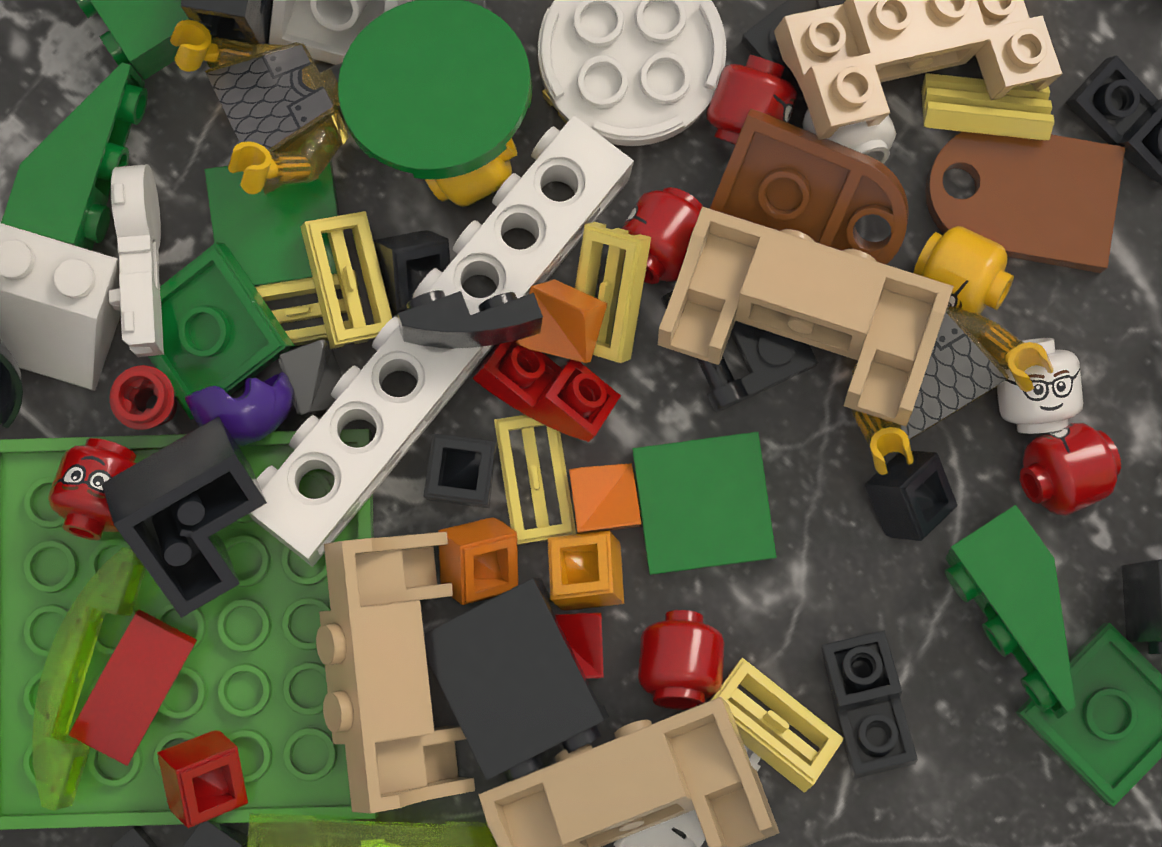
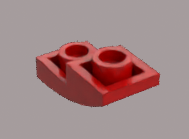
M516 341L496 345L472 378L490 393L526 416L554 430L590 442L596 436L621 397L618 392L581 362L569 359L560 367L544 353L517 344Z
M138 609L82 708L69 736L128 766L197 640Z

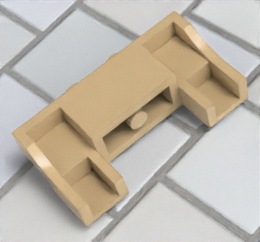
M846 0L840 5L784 16L774 30L782 59L792 71L802 90L818 140L830 138L842 126L866 121L868 127L879 125L890 114L881 82L966 64L974 55H976L991 100L1003 98L1014 87L1033 84L1035 91L1045 89L1062 75L1043 15L1029 18L1024 0Z
M702 207L692 232L676 285L659 327L658 345L719 365L734 323L738 321L858 360L844 406L907 426L954 286L876 262L871 255L860 250L845 249L841 251L816 243L811 237L800 231L791 229L778 231Z
M447 531L346 540L324 544L331 610L319 612L321 626L317 631L316 647L319 658L325 665L328 693L323 703L324 719L328 729L332 732L333 744H345L352 812L371 814L402 808L426 800L475 791L474 778L458 777L455 741L466 739L461 727L442 726L434 728L420 600L453 596L452 583L437 585L433 546L448 544Z
M722 697L654 724L650 720L632 722L619 728L614 733L616 739L595 748H592L590 744H586L570 753L565 749L555 756V764L478 794L488 827L498 847H602L693 810L696 811L708 847H746L780 833L758 773L751 766L730 706Z

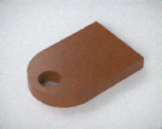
M750 109L710 206L712 210L778 231L785 229L800 231L811 237L816 243L841 251L845 249L863 251L871 255L876 262L885 265L894 258L903 243L909 216L908 201L904 188L896 175L883 163L829 139L818 140L817 135L754 109ZM865 215H879L889 223L891 233L882 241H867L858 234L855 223Z
M961 132L948 141L941 149L929 169L925 187L928 210L934 223L943 234L952 227L961 226L1002 245L1005 248L1007 257L1102 273L1108 268L1125 147L1052 134L1050 140H1035ZM950 169H962L968 172L975 182L974 195L967 199H957L950 196L943 186L944 173Z

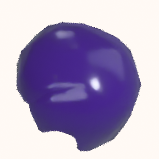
M281 372L263 382L257 378H247L244 394L238 398L231 397L219 386H210L187 395L185 401L199 427L219 416L237 445L243 446L260 441L273 433L283 423L293 404L294 389L288 376Z

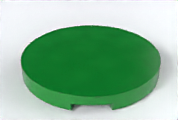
M415 0L384 12L357 35L350 45L340 68L338 97L341 112L351 136L370 159L373 157L389 167L412 173L414 178L445 179L477 170L497 158L507 149L506 143L516 133L526 115L527 109L530 108L532 80L528 58L521 41L511 27L499 16L480 5L465 0Z

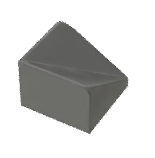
M319 340L280 355L281 359H278L282 372L288 376L294 389L293 403L297 414L305 420L312 415L321 419L336 401L331 396V393L342 375L333 350L330 349L329 344L325 340Z

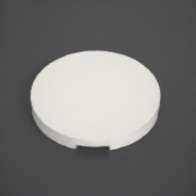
M554 0L551 7L547 8L539 32V69L543 85L553 105L567 121L575 115L603 138L615 145H649L674 137L687 129L708 108L713 92L717 88L721 72L725 67V31L720 15L712 0Z

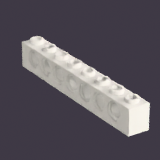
M575 115L572 116L561 131L554 126L551 127L539 140L531 154V157L536 160L522 178L516 173L508 177L493 198L492 203L497 208L483 224L474 220L467 226L453 246V251L457 253V256L443 272L437 268L431 270L415 290L413 298L435 290H443L445 296L461 291L469 313L473 315L480 312L478 306L482 302L496 295L507 292H514L517 298L529 295L531 286L546 282L582 239L584 225L596 222L627 184L634 160ZM559 181L569 185L575 195L569 200L558 202L546 197L541 189L550 182ZM523 228L534 235L536 242L527 249L519 250L509 247L503 241L502 236L510 229ZM484 275L495 282L497 289L488 297L475 298L467 294L462 285L471 276ZM395 316L390 319L373 341L372 347L377 352L363 369L360 370L354 365L337 382L331 393V396L336 401L323 417L318 419L314 415L310 416L296 431L289 443V446L294 451L278 470L271 465L257 478L267 503L249 513L252 520L313 567L325 553L324 544L335 541L494 345L474 348H441L408 343L403 341L399 330L398 318ZM394 371H406L416 378L417 385L410 394L403 397H393L382 390V381L388 374ZM353 420H366L377 429L374 439L363 447H350L340 440L342 429ZM323 469L335 477L332 490L324 497L318 499L303 496L299 492V483L302 477L311 470Z

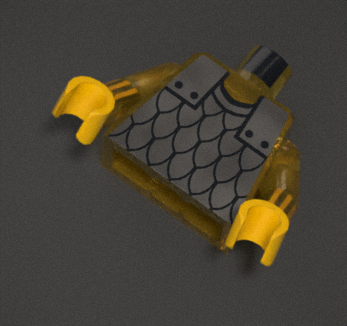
M182 20L176 25L170 42L176 47L179 46L175 56L177 66L183 71L192 72L199 69L203 61H206L208 67H210L205 73L240 142L233 149L227 169L231 173L244 172L240 183L242 189L248 194H257L263 189L266 195L283 184L309 183L317 180L340 146L345 144L349 137L337 108L340 105L338 78L342 63L319 73L308 49L303 43L295 42L289 45L250 44L219 37L212 39L209 30L198 21Z
M947 307L907 426L851 409L858 427L871 448L876 471L881 475L888 473L883 457L891 452L903 454L906 457L907 464H912L913 456L909 440L1009 379L1004 369L1011 371L1020 390L1024 392L1032 391L1034 386L1030 377L1025 373L1027 368L1038 365L1044 367L1050 374L1053 372V366L1043 346L1032 342L1024 343L999 323L978 313L968 312L956 307ZM857 364L855 365V367H854L853 370H852V378H853V375H854V372H855V369H856Z

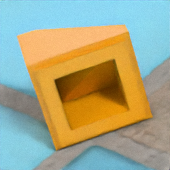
M610 530L548 538L550 600L561 610H576L624 604L621 545Z

